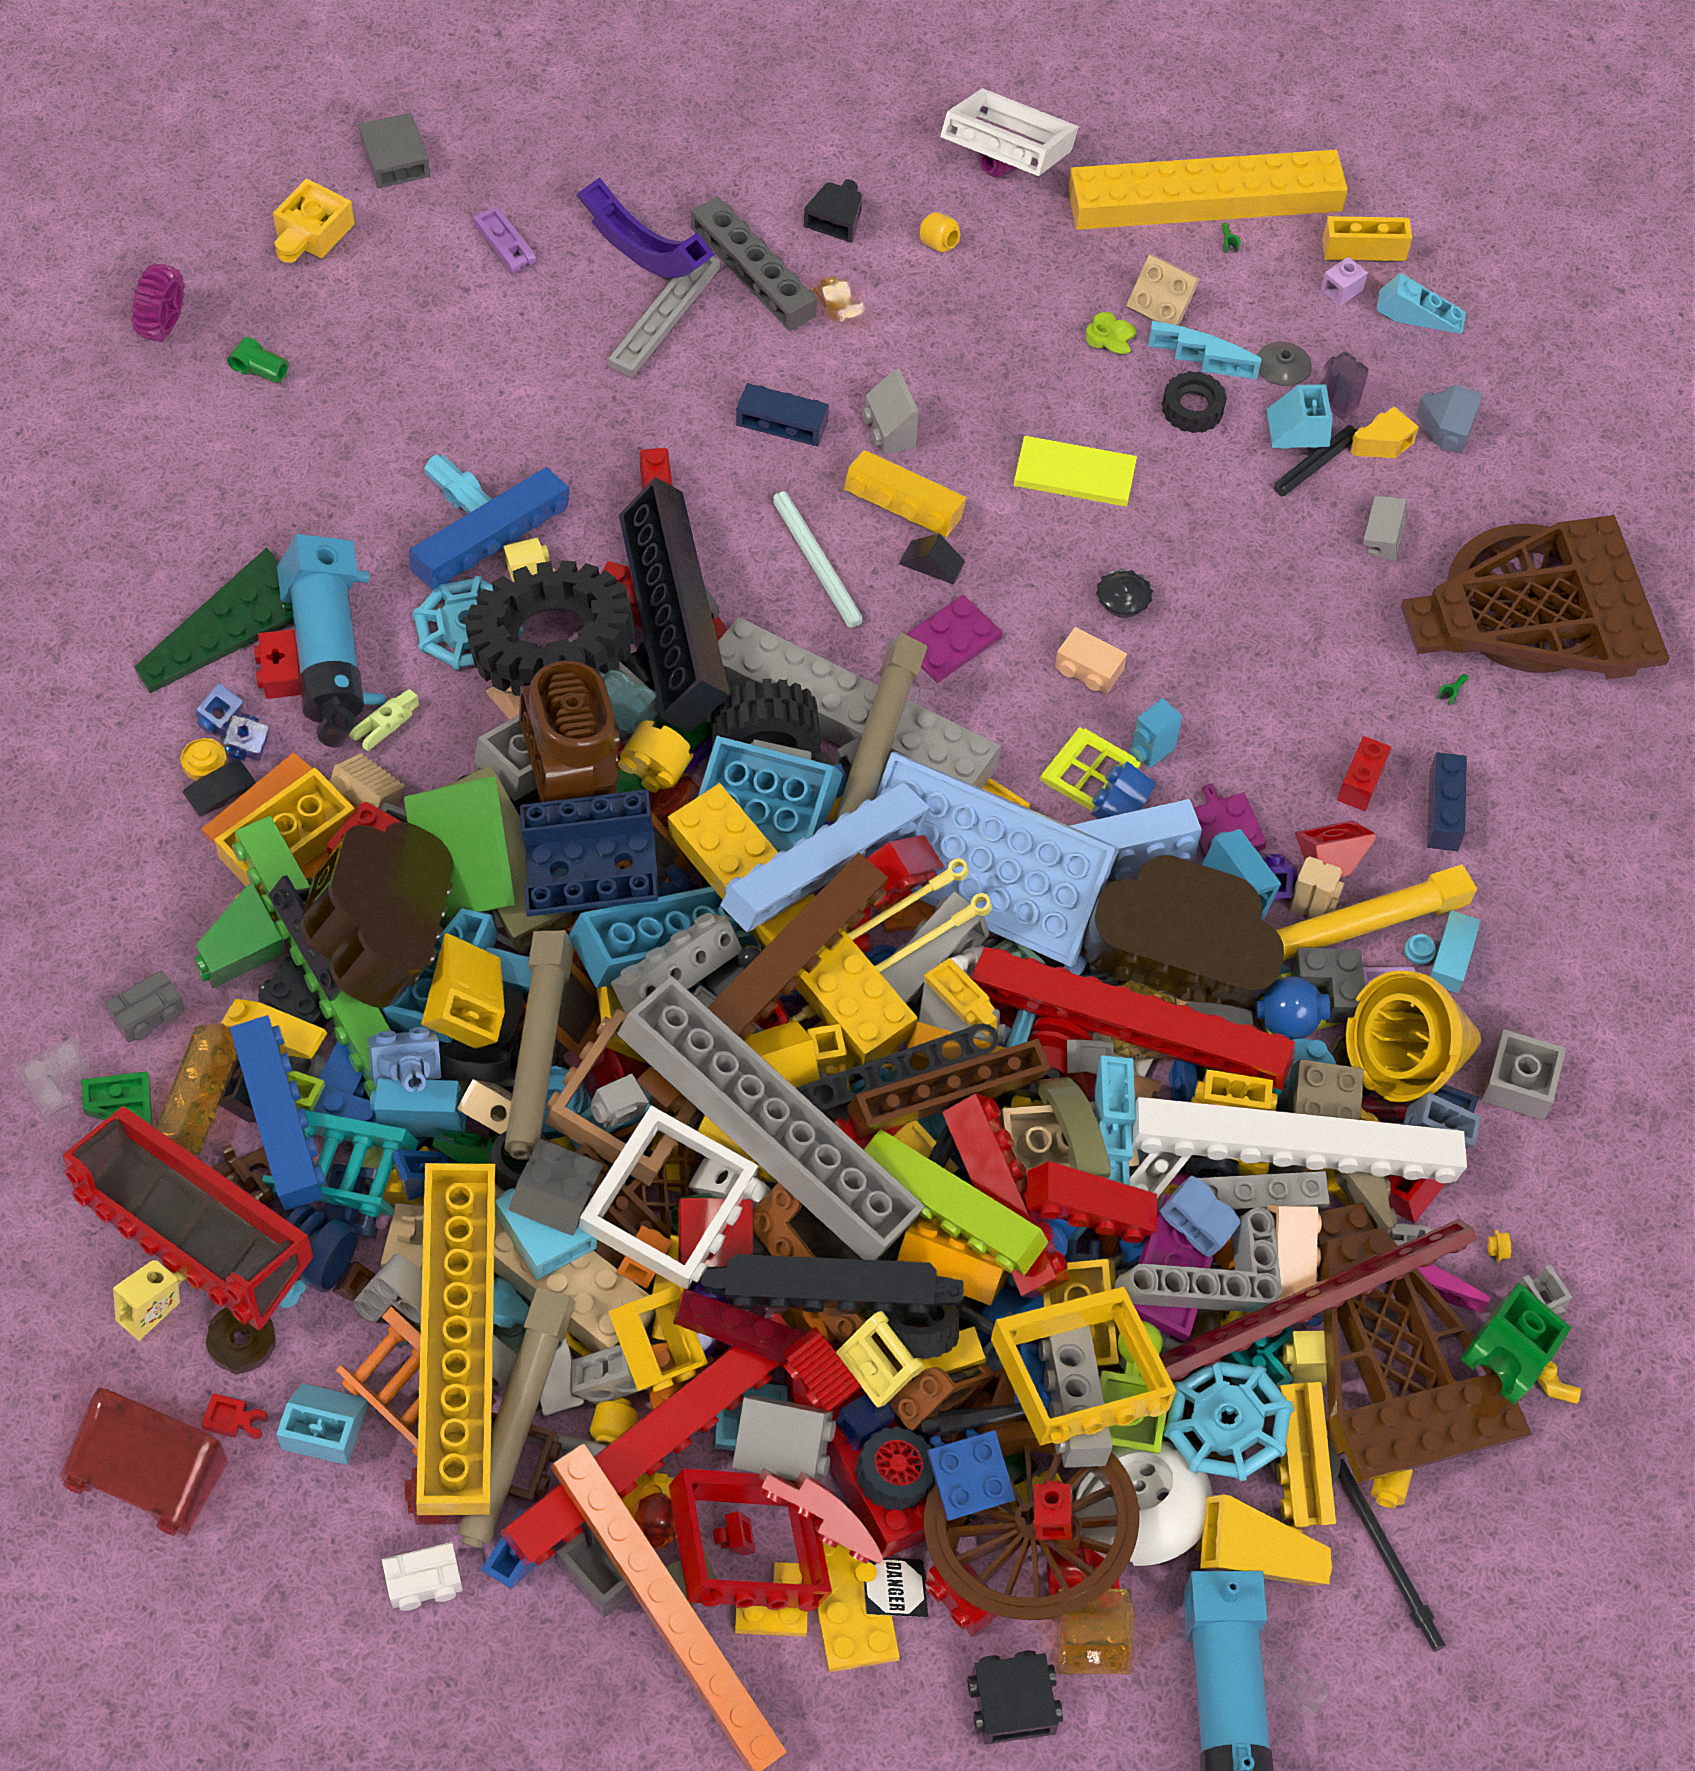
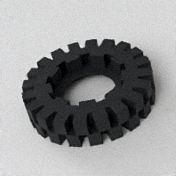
M551 561L536 563L537 574L534 575L530 573L527 566L513 570L515 582H512L505 576L499 577L491 582L493 591L483 589L476 597L477 605L471 604L468 610L466 633L475 668H478L480 676L486 682L492 681L493 687L503 692L511 687L512 693L515 696H520V687L530 685L532 678L542 667L557 661L584 663L592 667L599 674L601 672L611 676L620 668L618 660H627L631 653L630 644H634L635 626L627 590L621 582L617 583L614 575L608 571L600 574L597 566L585 563L579 571L576 561H561L558 571H553ZM567 610L577 614L584 622V627L578 632V638L571 642L567 638L549 643V648H538L537 644L520 641L518 638L519 629L528 618L547 611Z

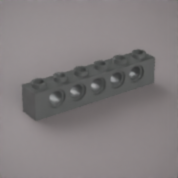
M717 196L691 210V229L695 233L698 232L710 249L788 331L816 317V305L818 302L813 291L808 290L800 282L798 276L794 272L791 273L785 267L781 258L778 255H774L767 248L764 240L758 238L751 231L749 225L737 217L729 204H725Z

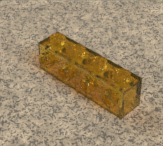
M225 1024L195 1027L155 1127L193 1155L201 1153L219 1107L217 1104L237 1057L230 1028Z

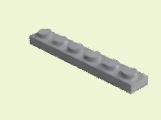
M711 257L689 275L673 278L608 358V367L633 378L718 272L720 260Z

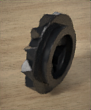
M1192 1155V1158L1187 1160L1186 1172L1189 1177L1240 1176L1239 1162L1235 1159L1213 1160L1208 1158V1156Z

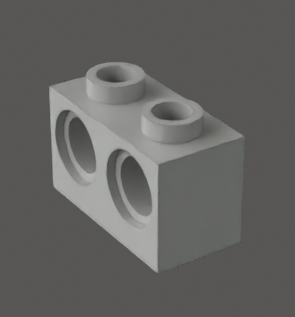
M621 1345L571 1360V1392L585 1400L598 1405L602 1401L614 1400L640 1392L637 1390ZM652 1386L642 1389L640 1391L652 1388Z

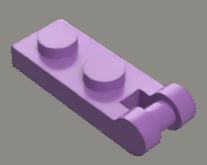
M497 206L473 216L475 227L500 257L511 275L520 271V267L525 265L529 267L536 264V257L533 251ZM517 252L520 254V255L517 256V257H514V256H513V254H515V253H517Z

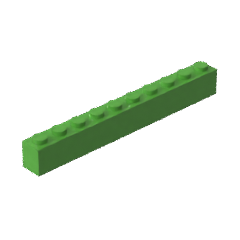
M270 815L235 830V843L232 844L233 851L239 862L245 861L248 867L247 876L250 883H253L255 887L258 886L263 894L261 900L268 913L273 912L277 922H275L281 938L283 940L287 938L292 946L290 953L297 966L302 965L307 973L304 977L308 988L312 993L315 991L318 993L321 999L319 1005L326 1019L331 1018L336 1026L334 1028L335 1036L341 1046L346 1045L351 1053L349 1060L355 1072L363 1074L366 1080L364 1087L370 1098L372 1090H376L377 1085L374 1086L370 1075L367 1037L376 1036V1033L391 1030L379 1008L364 1004L344 991L335 1000L329 1001L281 917L272 905L268 894L282 876L288 875L296 890L309 888L310 885Z

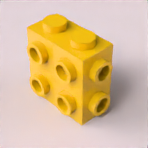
M1207 1070L1203 1082L1197 1081L1195 1097H1192L1191 1103L1275 1111L1277 1094L1272 1093L1273 1080Z

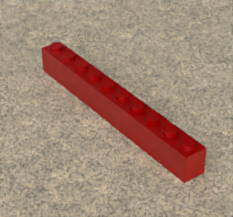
M984 947L971 976V979L992 1001L1040 1016L1064 1019L1078 1025L1082 1029L1217 1071L1273 1080V1088L1278 1090L1283 1089L1295 1058V1041L1282 1034L1276 1033L1272 1035L1259 1031L1256 1027L1249 1024L1239 1025L1227 1021L1220 1015L1200 1013L1187 1005L1177 1006L1164 1002L1161 998L1154 995L1145 996L1135 993L1125 986L1115 987L1102 983V981L1092 976L1083 977L1073 974L1063 967L1053 968L1043 965L1033 958H1020L1011 955L1004 949Z
M778 1312L767 1318L788 1326ZM732 1346L593 1458L622 1499L638 1487L635 1482L638 1477L643 1473L650 1477L665 1465V1462L662 1460L663 1457L671 1451L675 1455L683 1451L692 1443L689 1436L698 1429L705 1433L719 1421L716 1417L719 1412L725 1407L729 1412L743 1402L745 1397L742 1394L750 1387H753L755 1391L772 1379L769 1372L776 1366L783 1370L785 1368L784 1364ZM560 1483L499 1532L524 1566L533 1562L539 1566L555 1553L551 1547L561 1539L568 1543L583 1531L580 1524L585 1520Z

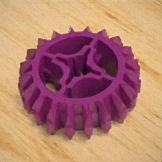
M154 263L149 265L146 271L142 273V278L138 280L137 289L134 290L135 295L132 299L133 307L131 308L133 313L131 322L133 323V330L136 331L137 335L153 341H163L166 335H170L171 330L181 315V309L184 305L183 298L185 293L183 290L185 284L180 270L162 263Z

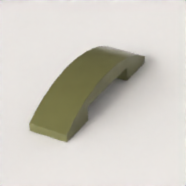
M1068 1077L1036 1080L1035 1086L1044 1106L1051 1105L1069 1145L1067 1158L1071 1167L1100 1177L1110 1178L1111 1170L1104 1139L1095 1114L1080 1087Z

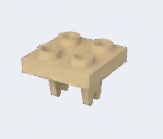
M1149 254L1126 306L1157 322L1179 326L1200 278L1153 254Z

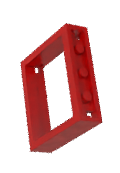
M683 1468L670 1483L669 1492L687 1601L689 1603H702L708 1607L719 1604L735 1605L737 1608L765 1606L770 1610L799 1608L805 1612L819 1608L832 1593L823 1543L818 1539L820 1533L813 1527L817 1516L814 1515L812 1520L793 1510L795 1504L785 1499L780 1504L762 1494L764 1488L757 1482L760 1474ZM786 1479V1480H788V1481H790V1482H792V1483H794V1484H795V1482H796V1481H794V1480ZM695 1500L788 1506L799 1569L802 1575V1584L708 1579Z

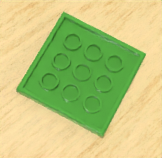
M495 776L404 797L408 823L417 825L438 837L446 845L453 859V870L450 878L453 887L445 899L444 904L448 908L443 919L455 917L461 908L483 912L515 905Z

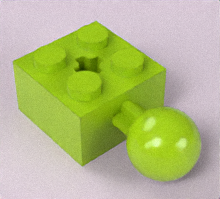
M1142 1321L1159 1355L1162 1350L1161 1334L1153 1324ZM1121 1333L1118 1337V1348L1123 1358L1127 1360L1125 1373L1120 1374L1104 1370L1098 1372L1104 1404L1149 1392ZM1166 1412L1157 1417L1148 1415L1137 1418L1125 1426H1119L1118 1424L1109 1426L1112 1446L1159 1454ZM1141 1441H1152V1445L1141 1443Z

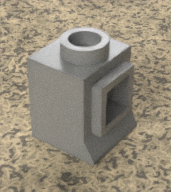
M630 1074L597 1089L591 1102V1111L597 1122H602L604 1127L611 1125L613 1128L633 1119L634 1116L641 1117L649 1101L633 1074Z
M1551 1264L1544 1267L1538 1278L1532 1280L1529 1275H1526L1521 1279L1519 1283L1546 1305L1540 1294L1543 1293L1549 1301V1304L1546 1306L1561 1318L1566 1314L1565 1308L1573 1297Z

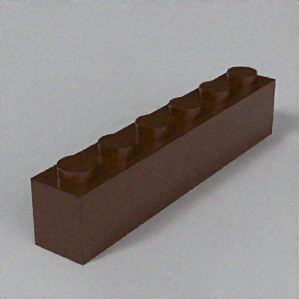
M1037 1038L857 1094L847 1106V1110L858 1138L875 1134L880 1129L884 1131L941 1113L975 1093L992 1097L1033 1084L1036 1080H1041L1051 1068Z

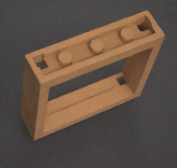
M620 1009L616 1010L611 1019L605 1016L596 1031V1034L600 1036L595 1043L589 1041L581 1052L579 1058L583 1061L578 1069L572 1066L562 1082L566 1087L560 1094L555 1091L546 1105L550 1112L545 1122L580 1145L586 1143L595 1154L612 1164L615 1163L626 1143L566 1108V1106L614 1034L618 1033L628 1014ZM687 1100L674 1119L688 1126L698 1108L691 1101ZM664 1134L650 1158L642 1154L630 1175L650 1186L678 1141Z

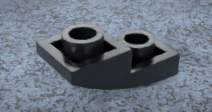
M238 759L192 783L183 790V794L200 817L225 806L229 799L245 793L256 784V781L242 761Z

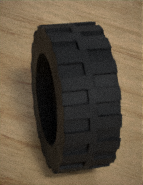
M1187 371V373L1177 374L1175 378L1172 377L1169 384L1165 387L1162 401V412L1165 414V419L1173 427H1177L1184 432L1203 433L1208 429L1215 428L1216 424H1219L1222 419L1227 395H1225L1224 386L1222 387L1220 385L1221 382L1215 380L1213 376L1203 374V372ZM1188 393L1199 394L1207 399L1208 406L1205 410L1193 411L1183 407L1180 399Z
M956 1305L937 1307V1313L928 1312L927 1317L909 1316L907 1311H893V1315L887 1316L889 1319L887 1324L914 1359H930V1357L942 1356V1354L950 1352L958 1344L959 1311L956 1309ZM916 1324L932 1325V1326L923 1327V1328L910 1327L911 1325H916Z

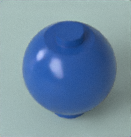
M1286 976L1279 978L1264 993L1263 1000H1257L1258 1019H1264L1265 1027L1272 1034H1282L1290 1040L1306 1038L1318 1028L1321 1020H1330L1329 994H1320L1314 984L1301 977Z

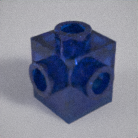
M233 714L231 722L224 723L220 739L224 740V749L228 751L230 757L245 761L246 757L260 761L269 736V726L259 723V719L252 715L241 714L240 717Z

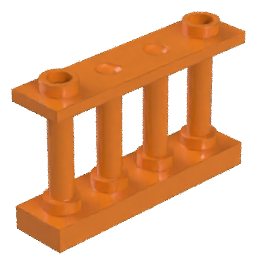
M390 1307L382 1316L390 1324V1327L387 1329L389 1333L356 1371L342 1365L336 1371L344 1378L341 1384L355 1396L360 1393L415 1446L412 1452L418 1457V1432L412 1426L419 1419V1397L403 1416H400L389 1405V1402L420 1368L421 1330L396 1308ZM407 1340L414 1347L411 1350L413 1355L381 1392L377 1394L365 1381L399 1342L403 1343ZM492 1396L493 1406L497 1402V1400Z

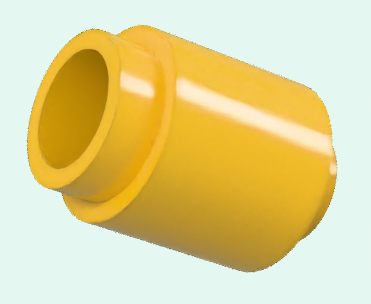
M1413 1470L1374 1479L1371 1495L1376 1499L1377 1504L1386 1508H1396L1397 1505H1403L1406 1500Z

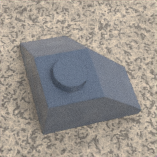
M1458 385L1446 387L1444 392L1434 394L1433 391L1424 393L1416 415L1435 445L1441 446L1447 451H1455L1462 454L1472 430L1483 394Z

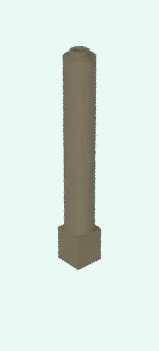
M902 632L887 647L878 674L882 677L834 823L845 812L851 814L864 801L868 799L873 801L912 681L919 674L928 647Z
M565 930L533 932L528 963L532 975L504 1145L505 1150L512 1157L520 1160L531 1157L541 1138L563 986L565 981H569L574 947Z
M537 1287L524 1324L526 1332L491 1431L490 1515L462 1516L457 1534L463 1536L461 1541L463 1544L482 1549L483 1543L491 1544L558 1344L564 1340L576 1304L570 1296Z

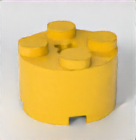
M646 720L640 722L622 750L618 766L627 773H635L642 779V785L651 792L656 793L659 789H672L693 758V753L689 754L688 752L691 746L680 734L664 725L660 730L652 727L655 722Z

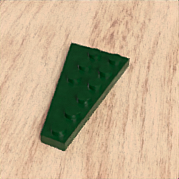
M267 547L134 666L137 675L149 693L259 640L258 633L275 632L294 623L292 603L281 602L277 571L279 563Z

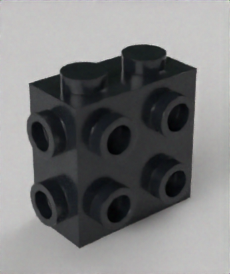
M292 956L286 957L274 977L266 980L260 987L258 994L259 1002L324 1028L331 1018L326 1019L319 1005L321 999L316 991L312 993L308 988L304 977L307 973L303 966H297Z
M1033 1650L1016 1653L1014 1658L1001 1659L998 1655H991L979 1659L978 1663H974L972 1675L967 1676V1684L970 1698L976 1697L978 1711L973 1712L976 1734L982 1733L984 1745L1056 1734L1058 1722H1063V1711L1060 1700H1054L1052 1687L1057 1684L1054 1665H1048L1046 1653L1036 1654Z

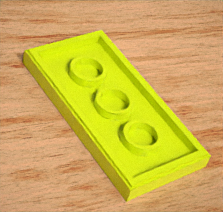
M1024 436L1014 486L1127 507L1137 456Z

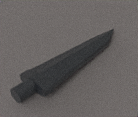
M1021 1403L938 1411L939 1417L924 1419L921 1422L924 1434L941 1431L943 1437L1026 1414Z

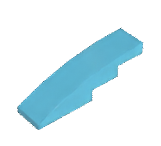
M1152 321L1149 347L1176 350L1175 359L1202 363L1201 372L1257 379L1261 364V358L1207 333L1183 326Z
M1101 1055L1098 1061L1094 1114L1099 1124L1108 1155L1111 1174L1110 1178L1107 1179L1130 1185L1129 1161L1133 1157L1132 1124L1136 1121L1133 1058Z

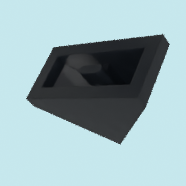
M938 533L912 540L899 565L954 584L965 560Z

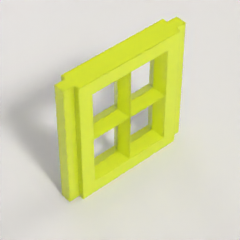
M1079 727L1042 773L1040 780L1092 811L1094 807L1092 803L1093 798L1080 791V789L1091 775L1104 782L1105 784L1102 788L1105 789L1108 782L1105 780L1106 776L1095 771V769L1106 755L1119 762L1120 765L1128 761L1137 769L1140 767L1141 762L1086 728L1082 729ZM1087 744L1101 752L1090 767L1076 759ZM1071 764L1086 772L1075 787L1060 779Z

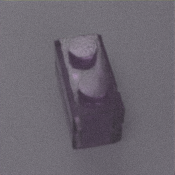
M1347 351L1342 352L1337 357H1331L1323 367V370L1326 372L1325 377L1319 384H1326L1330 409H1332L1331 412L1340 419L1346 418L1359 407L1369 373V368L1360 361L1356 362V358Z

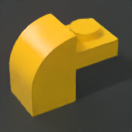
M840 1024L807 1029V1033L813 1039L818 1069L828 1076L845 1071L847 1054ZM847 1081V1088L851 1091L849 1081Z

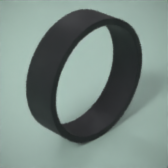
M462 1042L448 1043L439 1047L441 1075L446 1078L471 1083L473 1079L497 1083L509 1077L511 1055L502 1048L486 1045L475 1049Z

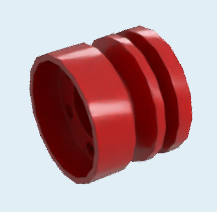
M1053 1017L1036 1019L1033 1022L1027 1042L1038 1038L1050 1068L1058 1070L1060 1078L1068 1077L1080 1087L1084 1074L1067 1073V1040H1093V1038L1078 1025L1064 1019Z

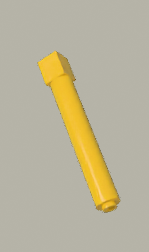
M1463 864L1430 874L1425 882L1277 929L1276 931L1284 945L1283 961L1293 958L1298 948H1324L1431 912H1435L1439 916L1450 912V910L1453 911L1470 905L1477 887Z

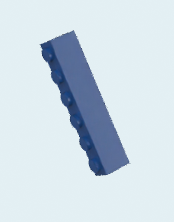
M547 467L543 468L410 548L409 569L431 590L442 584H447L456 575L473 568L476 563L487 556L494 555L504 545L517 541L531 529L540 527L549 518L564 512L569 502V487Z
M266 1015L230 1027L276 1191L284 1210L287 1211L323 1199L324 1195L321 1185L327 1183L321 1165L315 1166L312 1157L317 1156L318 1152L313 1137L306 1138L304 1129L310 1126L304 1108H297L296 1100L301 1099L296 1080L289 1081L287 1073L292 1072L293 1068L288 1053L281 1054L279 1045L285 1044L280 1026H273L269 1016Z

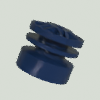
M305 1204L298 1206L287 1218L288 1222L308 1235L313 1253L312 1260L304 1269L300 1278L302 1283L326 1293L335 1286L350 1263L357 1246L358 1231L337 1219L328 1222L326 1213L322 1211L316 1212L314 1207ZM271 1251L270 1263L278 1257L273 1251ZM285 1261L277 1270L285 1271L286 1274L290 1275L294 1266Z

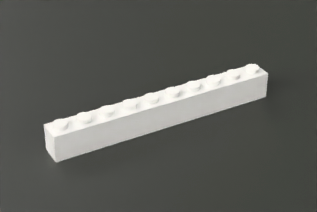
M1138 1097L1135 1102L1136 1121L1132 1124L1133 1149H1142L1146 1153L1162 1151L1175 1153L1182 1157L1201 1155L1208 1156V1158L1213 1160L1225 1158L1240 1159L1244 1163L1269 1162L1280 1167L1298 1165L1306 1166L1311 1170L1328 1168L1337 1169L1342 1173L1367 1172L1378 1177L1396 1175L1403 1176L1408 1180L1420 1178L1435 1179L1439 1183L1456 1182L1467 1168L1464 1131L1144 1097Z

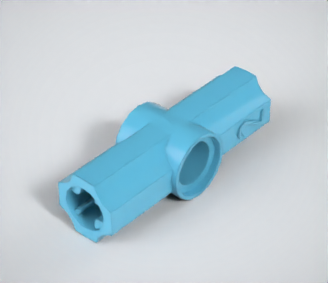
M434 455L424 467L425 474L442 489L447 501L450 504L453 502V507L456 509L461 507L469 514L492 500L482 491L478 480L472 473L468 471L463 473L444 455Z

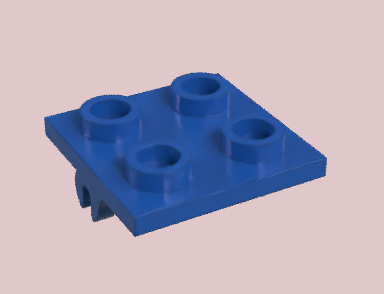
M974 1429L965 1430L963 1433L967 1435V1439L950 1444L942 1442L938 1435L930 1438V1443L935 1448L927 1450L947 1521L1016 1500L995 1430L983 1434L975 1432Z

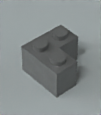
M1298 948L1290 964L1291 976L1301 977L1310 981L1316 986L1320 994H1329L1330 1020H1326V1023H1347L1348 1017H1354L1360 1002L1356 998L1365 987L1361 949Z

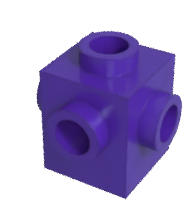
M1267 854L1266 858L1262 859L1273 873H1277L1275 876L1281 883L1273 901L1281 900L1282 898H1292V890L1297 882V869L1293 867L1290 860L1285 858L1284 855Z

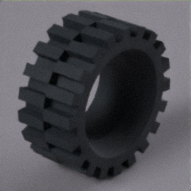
M762 679L760 684H755L754 680L746 681V687L742 688L737 684L731 687V693L725 702L710 714L713 746L716 736L751 744L755 739L811 752V760L816 758L815 753H819L821 749L816 698L811 695L810 690L807 688L802 690L801 685L795 682L788 686L787 680L779 679L777 683H771V679Z

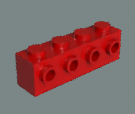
M1051 1161L1028 1170L1027 1210L1040 1213L1043 1218L1068 1221V1224L1073 1227L1095 1229L1097 1234L1122 1237L1124 1242L1139 1243L1143 1241V1238L1157 1233L1156 1193Z

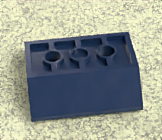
M648 790L520 805L521 832L526 848L528 885L525 886L527 917L658 901L659 880L656 845ZM622 860L632 862V865L626 869L616 867ZM558 868L568 869L564 876L555 877L552 875L553 871Z

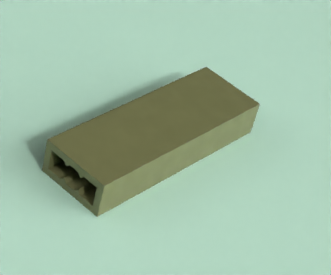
M490 765L484 769L475 770L469 776L454 783H448L443 787L485 777H496L515 905L494 910L519 953L531 947L534 931L566 930L574 916L571 911L527 917L525 886L528 885L526 848L521 832V818Z

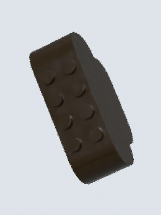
M396 822L391 824L385 832L367 825H357L350 828L325 862L316 870L301 918V931L306 942L313 950L330 960V973L338 987L354 999L376 1008H385L393 1005L409 986L415 984L423 969L429 967L434 961L437 954L434 945L442 932V927L439 924L448 908L444 904L445 899L453 887V883L450 882L453 859L448 848L438 837L417 825L408 822Z
M1171 855L1156 856L1148 860L1134 880L1121 879L1114 881L1102 891L1093 908L1081 948L1085 958L1093 967L1113 975L1117 980L1140 983L1148 990H1162L1174 994L1177 999L1183 1001L1193 1000L1196 1002L1222 1004L1245 1010L1253 1008L1257 1004V1000H1260L1280 974L1284 958L1282 939L1271 925L1260 920L1262 911L1261 900L1255 888L1248 881L1241 877Z

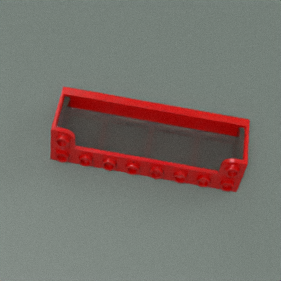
M124 1106L62 1154L66 1166L64 1172L72 1183L74 1189L72 1196L82 1207L89 1206L95 1211L101 1221L104 1223L111 1222L117 1227L123 1237L128 1240L132 1238L137 1241L149 1256L156 1255L171 1272L176 1273L178 1271L194 1289L199 1290L201 1288L208 1293L211 1300L217 1306L222 1307L224 1305L232 1311L239 1322L242 1324L249 1323L258 1331L264 1327L313 1258L307 1234Z

